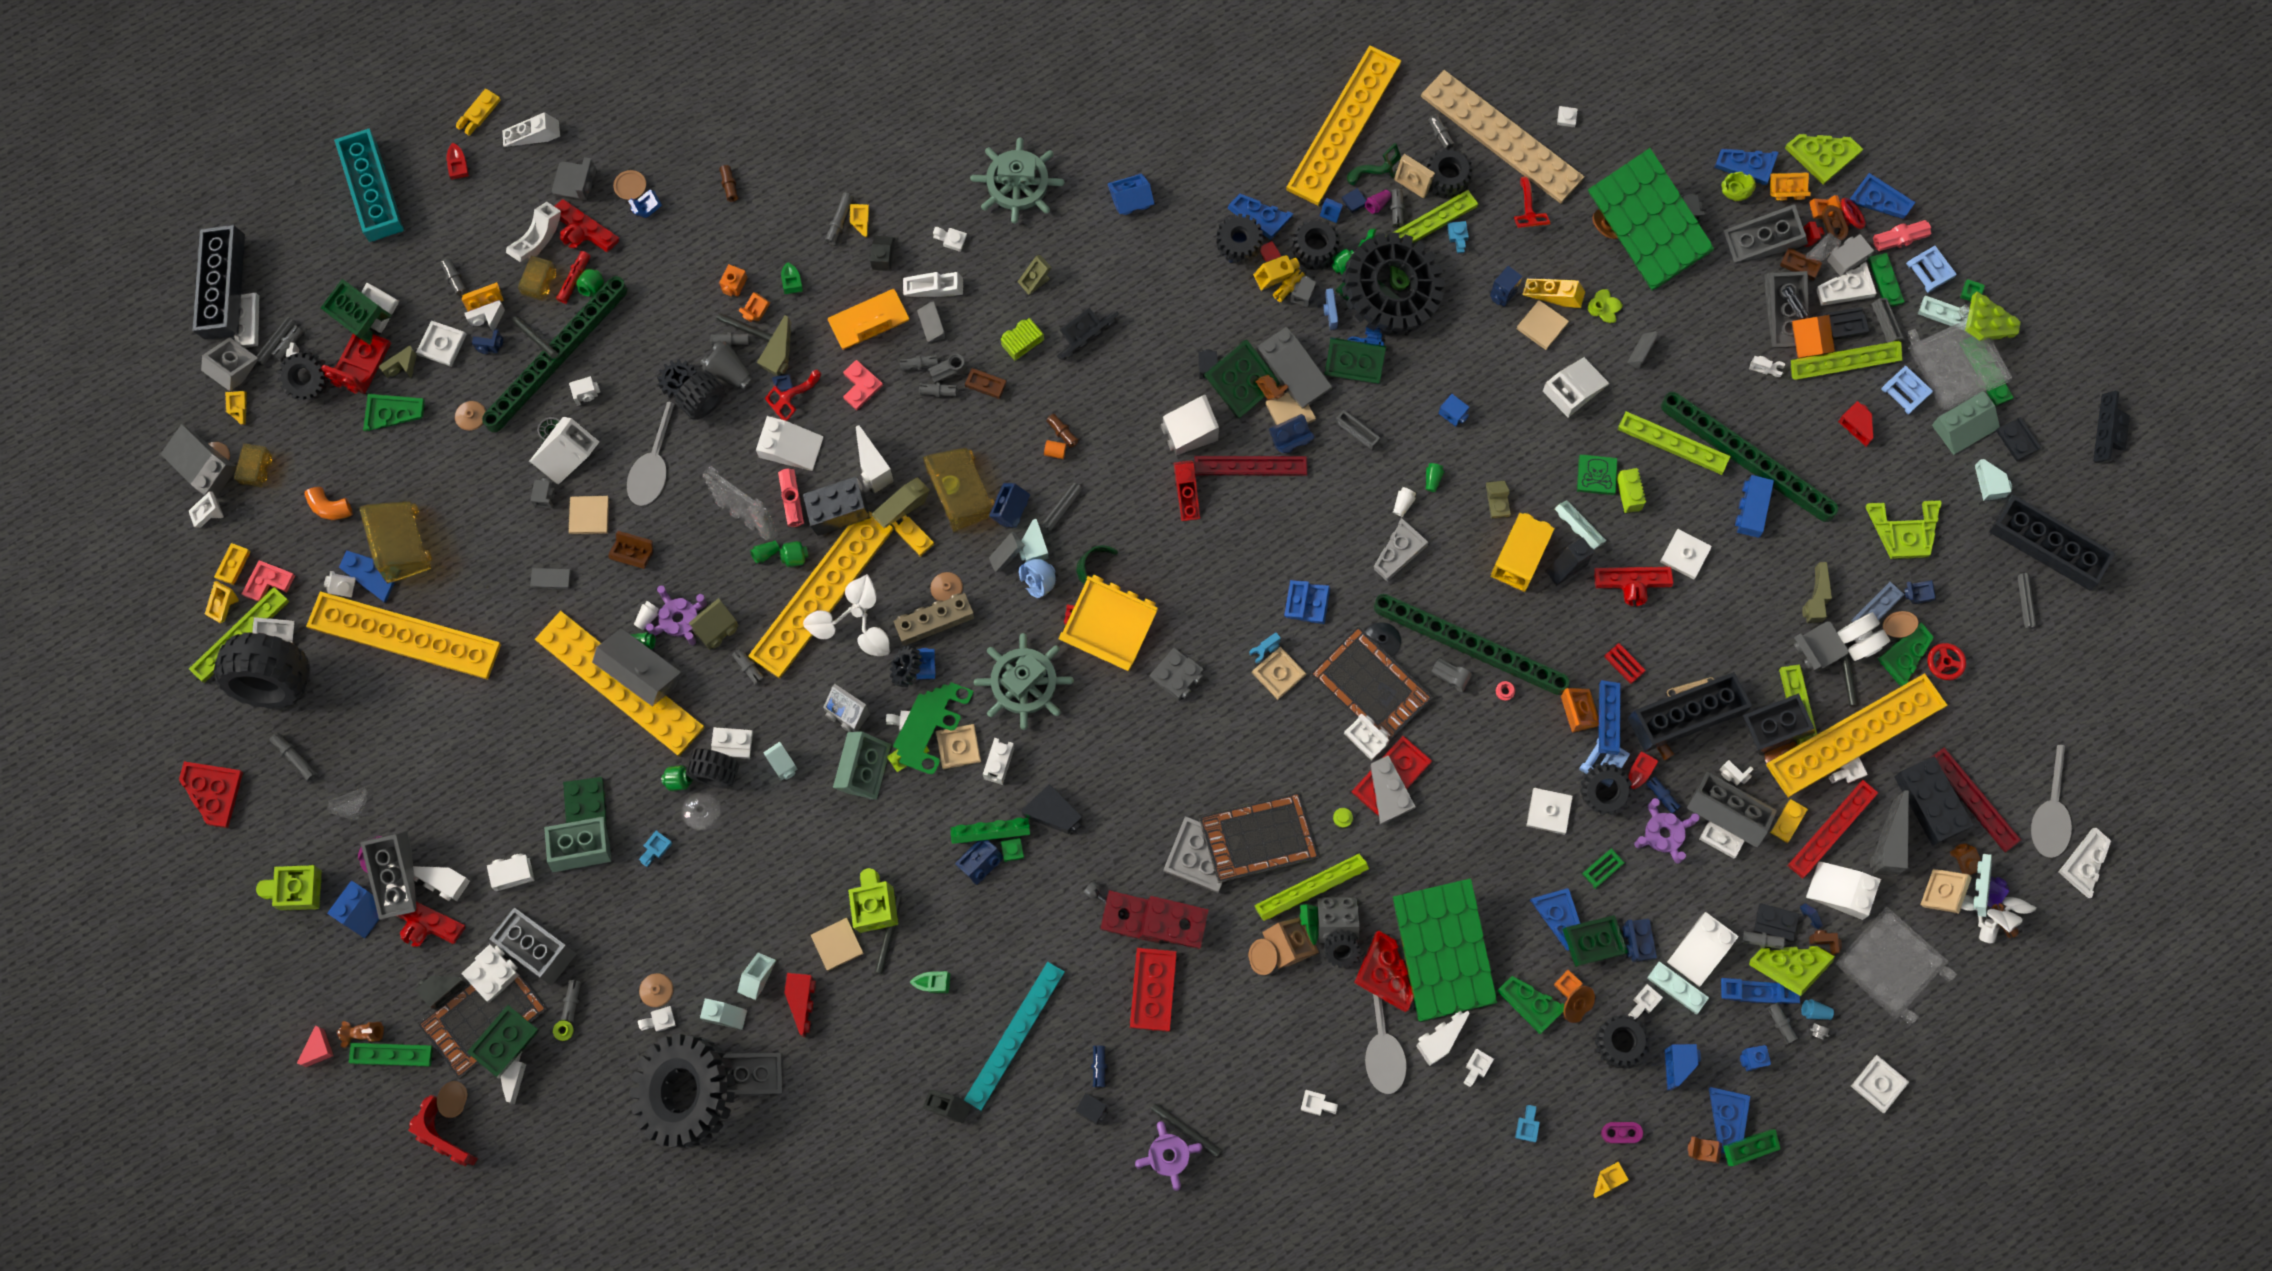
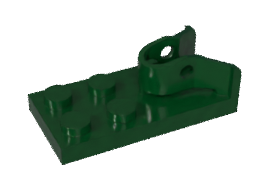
M344 279L339 282L321 306L323 311L369 345H371L373 332L369 328L375 320L378 319L382 322L392 316Z

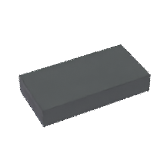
M532 568L530 587L570 589L571 570Z

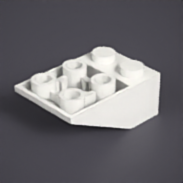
M1583 357L1547 381L1543 392L1567 417H1570L1608 386L1609 382Z
M563 417L529 462L555 483L560 484L591 454L599 441L572 418Z

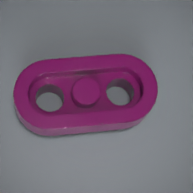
M1610 1122L1602 1127L1601 1136L1605 1142L1610 1144H1633L1641 1140L1643 1130L1635 1122ZM1608 1130L1614 1131V1137L1608 1135ZM1629 1130H1633L1635 1132L1634 1137H1630L1628 1135Z

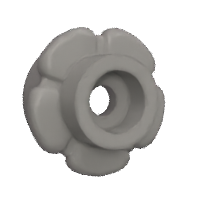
M1815 1023L1813 1028H1810L1813 1031L1812 1035L1824 1040L1825 1036H1830L1828 1035L1829 1028Z

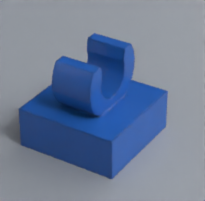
M1326 198L1320 217L1337 223L1343 205Z

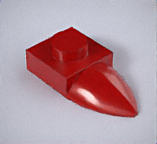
M455 143L450 145L447 152V166L451 180L469 176L467 161L462 150Z
M1643 751L1640 752L1628 777L1632 783V789H1636L1646 782L1659 762L1657 759Z

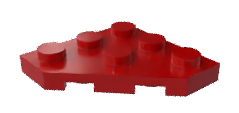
M184 761L179 781L186 789L195 807L203 816L202 818L206 824L222 828L229 827L243 772L236 769Z
M1377 931L1354 983L1406 1012L1409 1010L1414 998L1412 987L1407 977V969L1403 959H1400L1396 940L1381 931Z

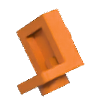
M1834 195L1828 200L1813 199L1809 202L1813 218L1822 219V211L1829 205H1834L1842 211L1838 195ZM1832 211L1828 214L1831 217L1833 215Z
M753 292L745 308H740L739 312L743 314L742 317L750 322L760 321L771 302L758 293Z

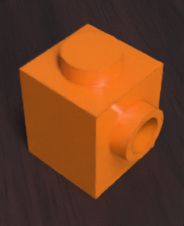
M728 264L719 282L724 294L739 296L748 278L745 270Z

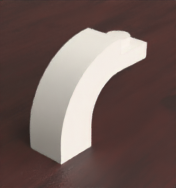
M548 202L537 207L534 210L533 221L528 231L519 240L509 245L506 253L519 262L526 258L534 259L554 235L561 211Z

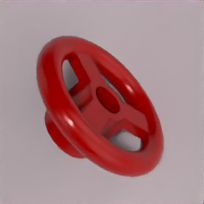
M1842 198V214L1846 225L1848 226L1852 223L1856 228L1863 229L1865 227V219L1859 208L1850 199Z
M1938 644L1928 654L1927 662L1929 669L1940 679L1954 680L1965 671L1966 657L1962 650L1953 644ZM1946 649L1954 651L1959 656L1960 662L1948 656ZM1940 651L1941 657L1936 661L1935 667L1934 655ZM1952 667L1959 668L1958 671L1953 674L1941 673L1949 671Z

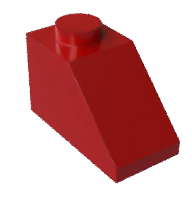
M1857 401L1842 415L1838 422L1867 447L1873 439L1872 413L1864 404H1860Z

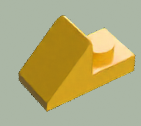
M215 581L205 615L219 623L224 622L229 606L239 601L234 591Z

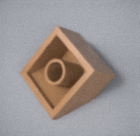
M1300 917L1279 922L1262 932L1265 939L1270 941L1276 949V964L1279 969L1319 953L1316 945H1313L1308 937L1306 926L1301 925Z

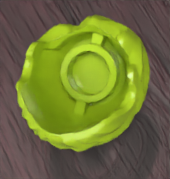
M1743 172L1730 173L1721 183L1722 193L1733 201L1747 199L1752 195L1756 187L1754 178L1750 174L1746 175Z

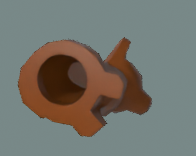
M343 1021L342 1027L337 1030V1035L342 1041L341 1047L343 1048L347 1047L353 1038L360 1040L368 1039L369 1042L380 1041L384 1033L383 1025L378 1021L357 1025L353 1028L349 1022Z

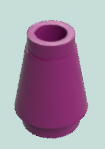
M1388 190L1381 191L1368 197L1365 207L1371 214L1379 213L1392 198V195Z

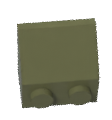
M719 598L689 622L694 634L709 650L712 647H718L722 643V639L727 635L731 636L734 634L739 626Z

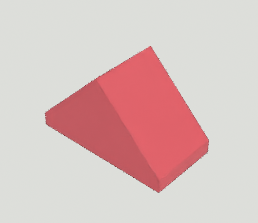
M317 1026L314 1027L297 1064L308 1067L333 1056L324 1029Z

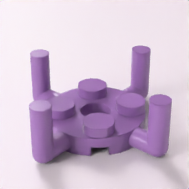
M659 586L657 591L665 603L658 613L660 625L654 627L653 624L649 623L646 625L647 631L655 636L663 631L672 636H685L690 645H695L696 639L691 633L693 630L689 622L697 616V611L707 606L704 596L702 594L697 595L698 603L692 605L683 598L672 600L664 586ZM678 613L683 615L681 622L673 621L674 615Z
M1654 798L1648 804L1652 818L1646 825L1645 837L1640 836L1634 845L1636 848H1641L1649 844L1653 849L1660 852H1670L1674 862L1679 864L1686 857L1684 852H1678L1677 850L1685 839V829L1693 826L1699 820V815L1693 814L1689 819L1681 822L1672 813H1659L1657 809L1659 800ZM1667 828L1670 831V837H1662L1660 829Z
M1159 1121L1157 1123L1159 1137L1151 1144L1148 1157L1136 1160L1135 1167L1141 1169L1143 1166L1151 1165L1158 1174L1170 1176L1173 1190L1179 1191L1181 1183L1178 1174L1186 1168L1189 1154L1200 1153L1203 1147L1200 1143L1187 1146L1181 1138L1167 1134L1165 1123ZM1169 1149L1175 1153L1172 1161H1166L1163 1158L1165 1150Z

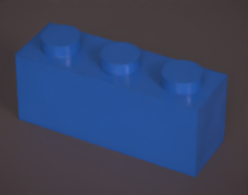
M1751 475L1748 481L1745 480L1742 488L1745 495L1739 503V509H1742L1741 515L1737 516L1735 526H1738L1737 533L1757 538L1762 535L1774 480Z

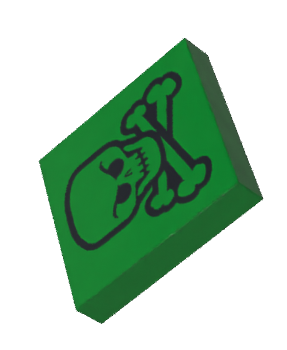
M1580 454L1578 460L1577 492L1615 495L1617 458Z

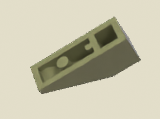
M785 315L757 361L761 368L776 376L784 374L788 369L791 320L788 316Z
M917 477L901 487L876 509L872 516L883 528H886L923 505L930 489Z

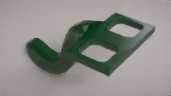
M1394 143L1383 154L1385 160L1383 165H1361L1354 168L1347 176L1348 183L1355 185L1364 173L1384 174L1389 172L1390 176L1394 178L1397 170L1393 172L1392 167L1398 161L1400 163L1401 160L1397 144ZM1394 148L1395 155L1389 160L1388 154Z

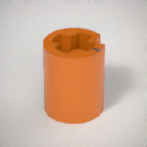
M1047 440L1044 456L1064 459L1066 444Z

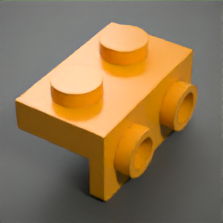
M1809 173L1771 174L1770 196L1776 197V200H1787V197L1794 196L1795 200L1805 199V196H1811V192L1808 191Z
M497 282L462 295V301L468 312L499 300L500 302L504 301Z

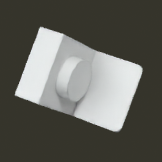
M499 300L466 312L465 316L470 326H480L484 324V321H488L491 330L494 332L505 309Z
M210 491L189 510L194 527H202L210 518H224L217 498Z

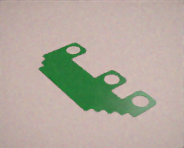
M950 682L949 685L943 684L941 689L936 687L933 692L927 691L925 695L919 694L893 745L894 748L898 749L897 755L901 756L899 762L927 774H934L940 760L935 756L924 753L926 745L936 725L953 731L961 719L959 714L944 709L948 700L952 699L962 704H967L973 694V690ZM958 689H966L968 697L959 699L956 696ZM947 715H952L956 721L954 725L947 726L943 723V718ZM927 758L932 759L935 763L934 767L929 770L922 766V761Z

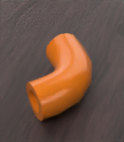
M314 487L305 491L307 503L312 511L321 518L338 520L353 515L347 498L333 502L329 501L322 487Z

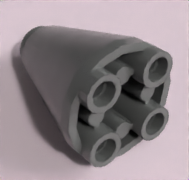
M719 340L712 349L714 351L711 355H706L700 363L703 365L701 369L703 371H710L716 378L744 390L753 378L750 377L749 371L729 343Z

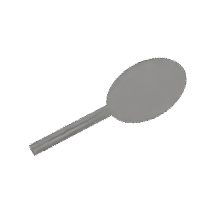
M667 402L652 452L641 456L629 472L627 493L630 500L636 505L644 506L653 502L660 495L665 485L667 470L664 460L659 456V452L673 411L674 403Z
M2057 745L2051 800L2039 806L2031 824L2034 846L2040 854L2048 858L2056 857L2066 849L2072 830L2070 815L2065 806L2059 802L2065 753L2064 745Z
M1373 994L1378 1035L1372 1038L1367 1047L1365 1057L1366 1070L1371 1083L1378 1091L1384 1094H1392L1404 1082L1406 1059L1399 1042L1393 1036L1386 1034L1382 999Z

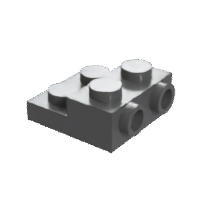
M1173 648L1149 675V678L1179 701L1182 697L1185 699L1190 694V687L1194 683L1197 685L1204 675H1202V667Z

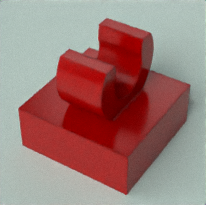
M1809 222L1803 227L1808 244L1804 247L1812 246L1821 238L1820 235L1825 234L1822 227L1817 228L1816 222Z

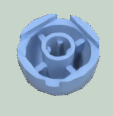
M1032 559L1019 567L1021 582L1025 580L1030 588L1026 589L1032 596L1040 598L1053 589L1056 577L1055 569L1052 565L1042 559Z

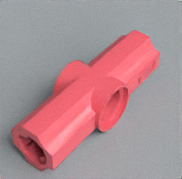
M1926 220L1911 225L1900 224L1890 231L1874 235L1873 244L1878 251L1895 246L1901 248L1902 245L1908 246L1913 241L1929 237L1931 235V226Z
M783 469L778 472L787 524L788 527H798L804 524L795 470ZM791 495L796 496L795 499L791 501L787 500V498Z

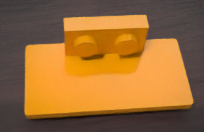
M891 289L828 318V322L843 350L909 321V317L895 289Z

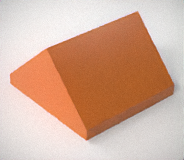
M1829 315L1792 321L1798 358L1835 352Z
M1565 689L1561 699L1572 733L1599 726V717L1590 689Z

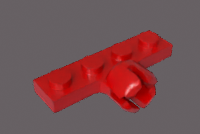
M564 199L554 206L561 211L559 220L567 225L560 231V239L564 245L573 242L568 246L569 248H576L583 241L589 240L605 252H608L619 242L618 236Z
M1671 567L1594 569L1595 587L1622 589L1624 601L1629 606H1633V600H1636V606L1646 603L1648 598L1646 588L1672 587L1673 585Z
M416 902L415 912L397 915V917L407 921L400 931L401 939L407 944L412 941L411 946L413 947L420 946L429 934H434L455 944L465 929V925Z

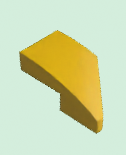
M850 204V223L864 237H867L869 205Z
M225 392L226 412L235 418L238 423L245 425L247 392Z
M1619 1162L1600 1171L1593 1195L1595 1198L1629 1180Z

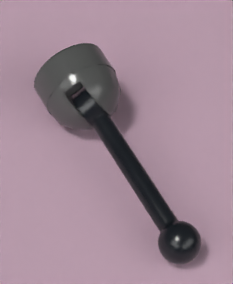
M1092 881L1083 893L1090 898L1098 897L1106 904V898L1100 894L1099 885ZM1123 910L1118 912L1119 918L1125 917Z

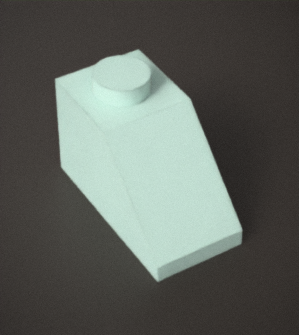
M1985 459L1979 460L1975 465L1983 501L2006 498L2012 490V484L2008 480L2007 474Z
M1034 519L1022 539V543L1025 546L1019 552L1021 560L1026 562L1032 559H1049L1037 519Z
M780 742L763 752L781 780L784 778L787 780L795 775V771L798 769Z
M757 953L742 973L737 992L756 1000L763 990L776 960Z
M705 998L700 1019L704 1022L742 1030L747 1010Z

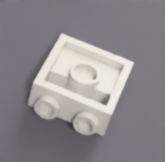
M490 944L475 957L476 961L461 973L488 1003L519 976L515 971L518 967L510 959L506 961L502 957L505 953L497 945L493 947Z

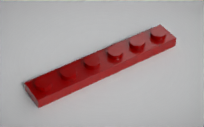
M1862 780L1787 866L1803 879L1878 792Z

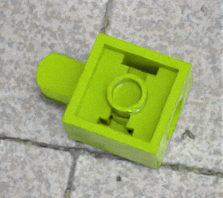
M315 865L274 867V880L260 881L257 884L256 892L263 899H272V906L278 910L319 909L322 870Z
M867 868L860 873L861 887L848 890L853 928L863 933L898 925L893 886L887 881L880 882V875L874 869Z

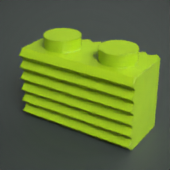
M1028 318L1027 320L1020 321L1012 331H1006L1002 335L1001 345L1013 360L1016 361L1044 340V334L1031 318Z
M1637 468L1622 470L1616 478L1625 513L1641 511L1646 503L1644 490H1642L1643 487L1641 486L1642 483H1640L1639 469Z

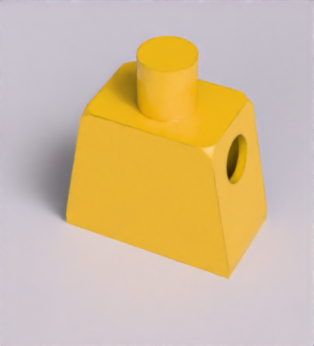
M1285 255L1263 263L1253 275L1262 291L1288 279L1300 265L1296 258L1289 260L1288 256Z

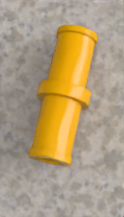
M1296 269L1288 279L1282 282L1279 289L1273 293L1275 299L1279 296L1278 302H1282L1290 292L1294 291L1296 283L1300 282L1302 277L1305 276L1303 272L1299 275L1301 270Z

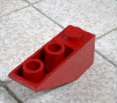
M1192 460L1174 462L1181 521L1200 519L1194 463Z
M787 973L785 995L799 1034L805 1038L806 1033L810 1032L811 1021H808V1014L813 1011V1001H810L811 993H815L816 981H813L811 975Z

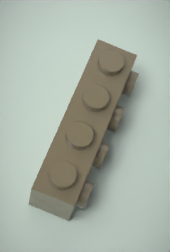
M957 593L946 601L939 600L928 608L921 607L910 615H901L893 622L902 645L906 646L974 619V614L966 594Z

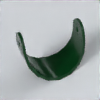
M1099 545L1086 552L1077 563L1076 573L1079 580L1084 585L1087 581L1084 566L1085 559L1089 553L1100 551L1117 555L1118 550L1109 546Z

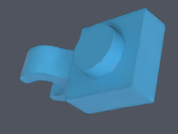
M1466 221L1448 223L1447 228L1450 242L1456 243L1457 253H1464V248H1466L1465 241H1468L1469 238Z
M1274 633L1261 642L1258 647L1250 650V656L1254 653L1260 655L1255 660L1256 664L1263 660L1265 653L1268 651L1272 653L1278 649L1281 640L1280 636Z
M655 831L643 845L647 851L639 860L644 866L648 867L654 856L660 859L672 845V842L658 831Z
M1526 1106L1525 1119H1518L1516 1139L1536 1142L1540 1123L1534 1121L1536 1106Z

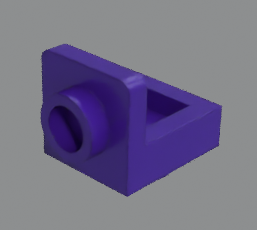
M1990 877L1988 906L1990 907L1994 904H1997L1999 907V903H2002L2009 893L2008 883L2000 877Z

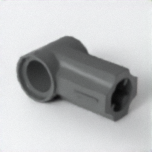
M953 354L948 360L928 370L936 384L952 376L962 375L966 371V364L961 355ZM957 362H960V363H961V365H960L959 367H957V368L953 367V365H954L955 363H957Z
M1440 658L1431 671V674L1448 682L1451 688L1455 687L1459 692L1465 690L1472 677V673L1467 669L1455 667Z

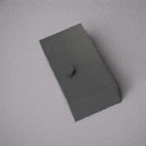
M622 628L597 646L592 663L652 707L677 686L681 674L678 669Z
M1709 772L1705 773L1687 806V809L1757 848L1767 834L1777 812L1774 808Z

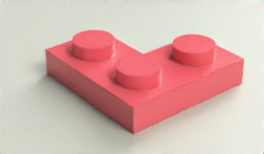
M857 360L843 372L855 384L843 396L844 400L855 410H858L883 386V383Z
M259 560L242 595L259 602L265 596L269 586L287 592L295 575Z

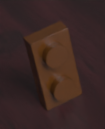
M1788 248L1780 266L1792 272L1807 271L1808 279L1814 281L1822 262Z
M973 368L965 382V387L1000 399L1006 386V380Z

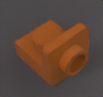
M1269 375L1260 377L1255 381L1268 400L1272 398L1279 399L1288 388L1287 384L1277 387L1275 380Z
M1691 1137V1142L1688 1144L1689 1157L1698 1161L1720 1162L1721 1142Z

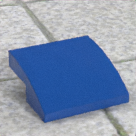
M1290 580L1284 616L1289 619L1325 624L1330 587L1326 585H1313L1306 581Z

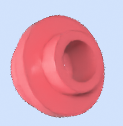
M1503 681L1497 685L1496 695L1501 700H1510L1515 695V687L1510 682ZM1502 689H1508L1509 693L1503 694Z

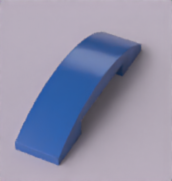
M1721 978L1722 999L1751 1003H1800V996L1780 983Z

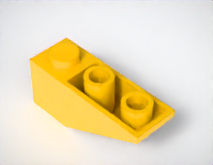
M1527 279L1523 295L1564 307L1581 308L1585 290L1580 282L1575 280Z

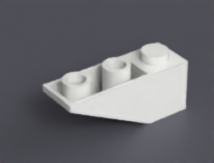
M544 112L502 130L503 146L548 142L560 137L559 120Z
M413 866L414 881L422 880L425 882L423 884L424 887L431 891L439 890L441 892L440 896L448 901L451 898L457 901L470 882L466 877L450 868Z
M1468 1011L1456 1013L1451 1017L1453 1021L1447 1025L1445 1022L1435 1027L1436 1032L1431 1035L1426 1033L1418 1039L1420 1042L1416 1047L1429 1066L1449 1053L1469 1015Z

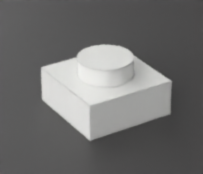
M1560 106L1557 125L1575 127L1577 109Z

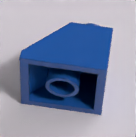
M1143 174L1108 183L1112 199L1119 214L1127 215L1132 213L1133 210L1147 209L1150 205L1154 204L1150 183Z
M352 880L327 913L363 938L367 937L379 921L373 894Z
M1697 1044L1671 1045L1665 1049L1667 1090H1673L1680 1086L1698 1066V1062L1701 1061L1700 1050H1697Z

